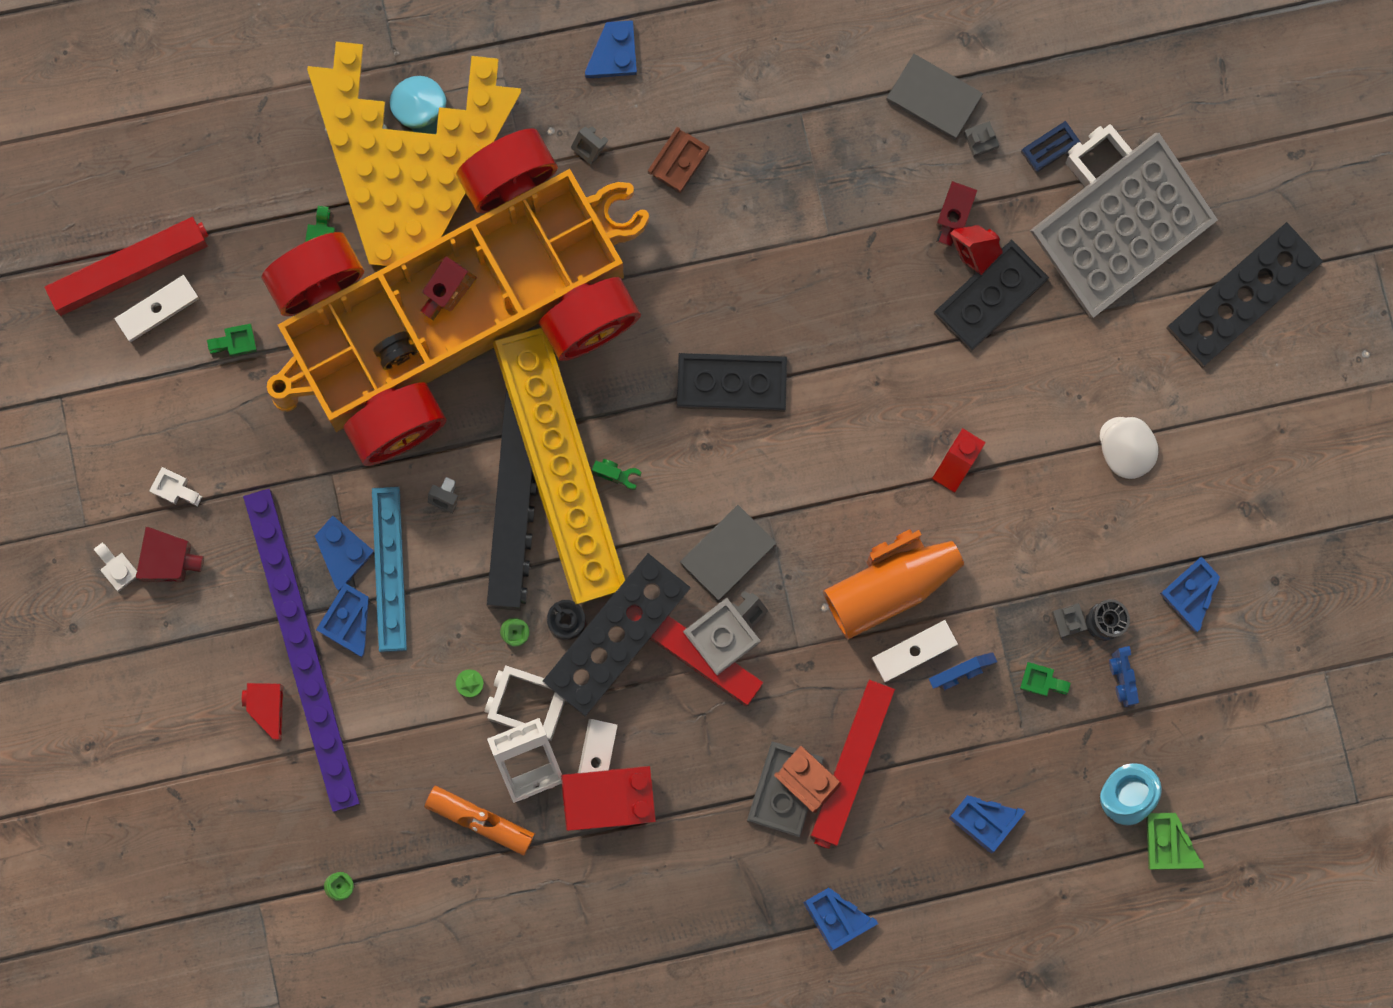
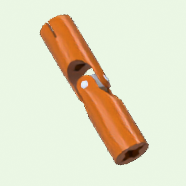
M436 785L433 787L424 808L463 827H467L523 856L527 853L535 836V833L485 809H481L475 804ZM486 821H489L493 827H485Z

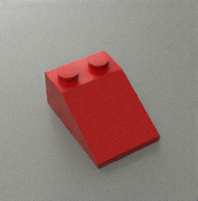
M650 766L561 775L566 831L656 822Z

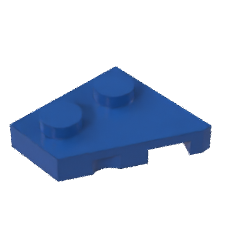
M633 20L606 22L585 70V79L637 75Z
M334 516L315 535L338 591L341 590L344 583L347 584L375 553L373 549Z
M1200 557L1164 589L1160 595L1196 633L1201 629L1203 618L1210 605L1211 597L1220 576Z
M344 583L316 631L362 658L365 652L369 597Z
M1130 646L1117 649L1111 654L1112 659H1109L1112 675H1117L1119 686L1115 687L1118 701L1123 702L1124 708L1139 703L1134 670L1130 668L1128 656L1131 655Z
M993 652L976 656L929 678L933 689L942 686L944 690L958 685V679L967 676V679H971L982 674L983 668L997 663Z
M967 795L949 819L992 854L1026 811L1020 808L1013 809L1001 806L1000 803L992 801L985 802L980 798Z
M830 888L803 902L831 951L878 924L877 920L865 915L857 909L858 907L849 901L843 900L839 894Z

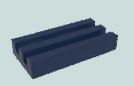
M1064 121L1021 149V153L1023 156L1025 155L1029 165H1032L1034 172L1037 173L1068 153L1080 140L1068 123ZM1063 130L1066 131L1065 135L1036 154H1031L1032 150ZM1071 138L1072 142L1040 163L1036 161Z

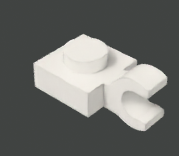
M163 467L150 489L152 494L175 505L178 499L181 498L198 507L202 499L199 493L185 487L188 482L186 478Z
M103 542L94 549L106 563L101 572L118 592L136 579L137 570L123 553L115 557Z

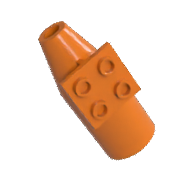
M911 529L896 536L897 539L894 540V543L888 545L887 542H883L872 548V552H870L866 562L869 566L868 568L823 590L828 607L846 639L849 640L920 604L964 566V561L955 543L949 541L924 547L920 540L921 532L918 530L912 533Z

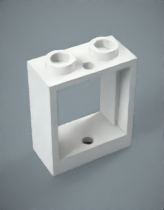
M1111 124L1104 129L1101 126L1088 136L1090 138L1089 141L1084 145L1079 142L1068 151L1069 156L1065 163L1085 187L1096 178L1082 163L1080 158L1104 139L1108 138L1123 158L1132 151Z
M505 665L504 671L499 670L496 675L494 686L498 688L495 697H489L485 712L489 713L487 717L489 721L515 728L525 723L497 714L510 676L548 689L550 688L542 682L544 678ZM554 693L543 725L549 741H552L565 700L557 693Z
M540 718L487 739L513 803L562 784V773ZM543 745L550 763L511 779L504 761Z

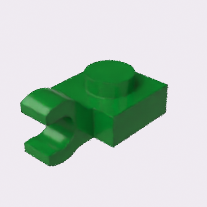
M318 206L316 225L308 224L305 242L328 233L336 232L335 228L328 227L331 212L329 207Z
M251 324L225 328V337L207 340L210 354L220 353L227 349L230 357L257 352Z
M603 459L602 462L595 461L592 475L616 484H622L629 490H636L637 485L630 483L628 478L631 475L641 477L642 472L639 469L630 468L626 471H621V469L617 468L618 464L607 459Z
M1027 662L1020 690L1047 697L1049 689L1067 695L1071 683L1053 678L1054 669Z

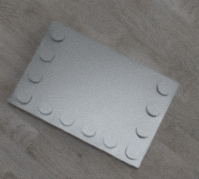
M1154 133L1037 224L1030 232L1088 316L1094 318L1218 219L1160 133Z

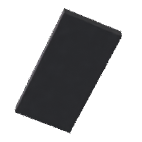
M1012 239L1002 248L1003 253L982 275L976 272L934 311V315L970 352L1049 279L1042 269Z
M679 353L677 408L785 412L787 357Z

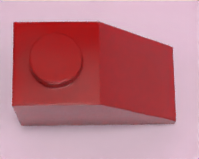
M974 225L954 229L950 233L962 262L980 275L1003 253L999 244L1000 238L991 229L986 231L981 226Z
M962 428L932 480L955 493L986 442Z
M247 683V690H242V707H246L248 714L273 740L282 741L284 686L272 683Z

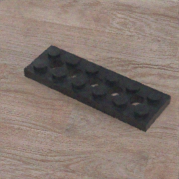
M1286 222L1167 326V330L1203 368L1321 265L1323 260ZM1282 253L1287 254L1291 258V265L1288 267L1281 266L1277 261L1278 255ZM1267 271L1270 273L1271 283H1261L1258 280V272ZM1241 288L1250 290L1252 299L1250 301H1242L1238 297V290ZM1222 305L1228 306L1232 310L1231 318L1224 319L1220 317L1218 307ZM1200 323H1208L1212 327V334L1210 336H1203L1199 333L1198 325Z
M647 553L542 682L586 717L685 597L691 587ZM648 585H656L659 588L660 595L656 599L650 600L645 597L644 589ZM631 606H638L643 612L642 617L637 621L628 619L626 615L628 608ZM619 627L624 630L625 637L622 641L613 642L610 640L609 632L612 628ZM595 649L606 651L607 659L604 663L597 664L592 661L591 654ZM579 670H585L590 675V679L585 685H578L574 682V674Z

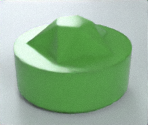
M510 618L502 624L500 635L505 643L511 646H520L529 637V627L518 618Z
M468 669L458 675L456 688L462 696L473 698L478 696L483 690L484 681L477 671Z
M344 872L329 875L324 883L326 895L335 901L347 899L354 889L352 878Z

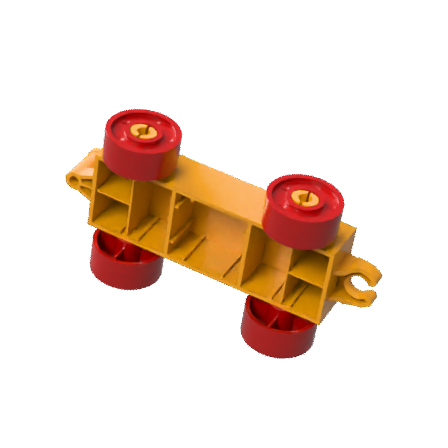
M533 128L524 129L506 135L485 146L468 158L457 170L456 176L476 212L486 214L372 275L360 280L364 274V269L342 232L328 233L291 249L271 263L261 276L281 315L293 316L278 324L294 356L277 375H273L267 382V391L273 400V404L277 409L288 412L297 407L299 397L316 395L335 431L338 432L344 429L363 465L371 466L392 459L412 449L434 435L445 425L447 420L427 383L494 348V341L520 334L539 324L560 361H567L587 354L615 339L633 326L641 317L640 311L622 281V278H624L623 262L614 246L618 243L633 240L644 232L649 222V214L646 210H639L628 222L623 224L612 221L608 214L611 204L619 200H629L633 197V185L625 182L612 183L598 190L595 195L586 197L570 169L551 178L558 169L555 160L538 130ZM445 256H447L475 275L477 279L451 312L442 308L433 321L420 311L429 299L422 292ZM446 288L442 290L441 297L445 295ZM407 332L410 337L409 343L415 346L417 353L415 355L410 353V359L399 366L395 364L392 365V369L384 370L380 364L381 358L377 357L373 351L374 347L396 333Z

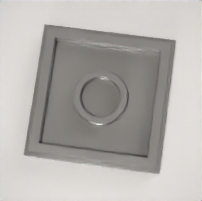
M728 598L724 599L683 631L717 676L761 642Z

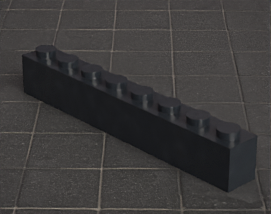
M507 388L487 607L521 611V604L527 603L528 588L523 587L524 577H529L530 561L525 560L526 550H531L533 534L528 533L529 522L534 523L535 506H530L531 495L536 496L537 484L536 480L533 479V471Z

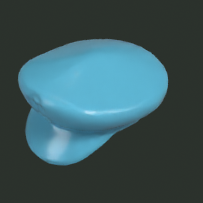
M413 76L400 82L392 91L389 101L393 115L401 124L409 127L414 132L428 134L437 133L439 107L446 108L447 104L446 96L439 84L425 76Z
M1132 763L1123 765L1116 769L1103 785L1100 793L1101 806L1105 814L1113 819L1114 822L1121 825L1137 824L1146 818L1157 806L1162 793L1159 777L1143 764Z

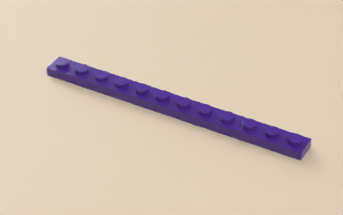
M269 488L245 495L243 498L332 812L360 805L271 490Z

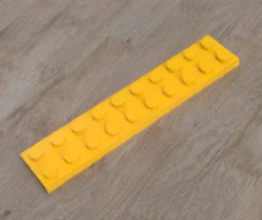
M542 328L496 340L493 342V346L572 599L575 604L615 593L623 584L625 578L553 348Z

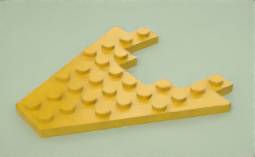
M336 42L333 69L308 66L307 71L369 264L388 266L443 236L466 194L456 176L457 170L468 158L495 141L521 94V88L496 86L499 59L471 56L466 110L439 107L436 134L383 129L385 102L358 99L363 44Z

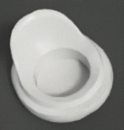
M1115 417L1102 426L1100 430L1102 452L1108 466L1115 474L1123 478L1135 479L1148 473L1153 468L1158 458V444L1153 432L1144 421L1135 417Z

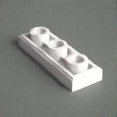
M182 275L114 319L131 343L199 300L185 276ZM156 306H161L162 309L160 312H153Z
M944 620L872 657V661L885 683L957 646L958 643ZM910 648H917L919 650V655L912 656L910 654Z
M589 719L578 773L609 770L617 730L616 724ZM593 758L597 760V766L595 768L591 765V760Z

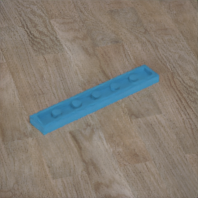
M400 487L372 488L379 652L407 651Z

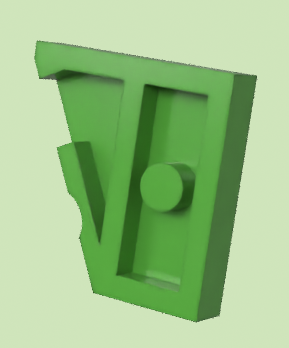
M1150 813L1147 816L1149 870L1204 868L1202 860L1196 854L1192 842L1183 830L1182 823L1176 813Z

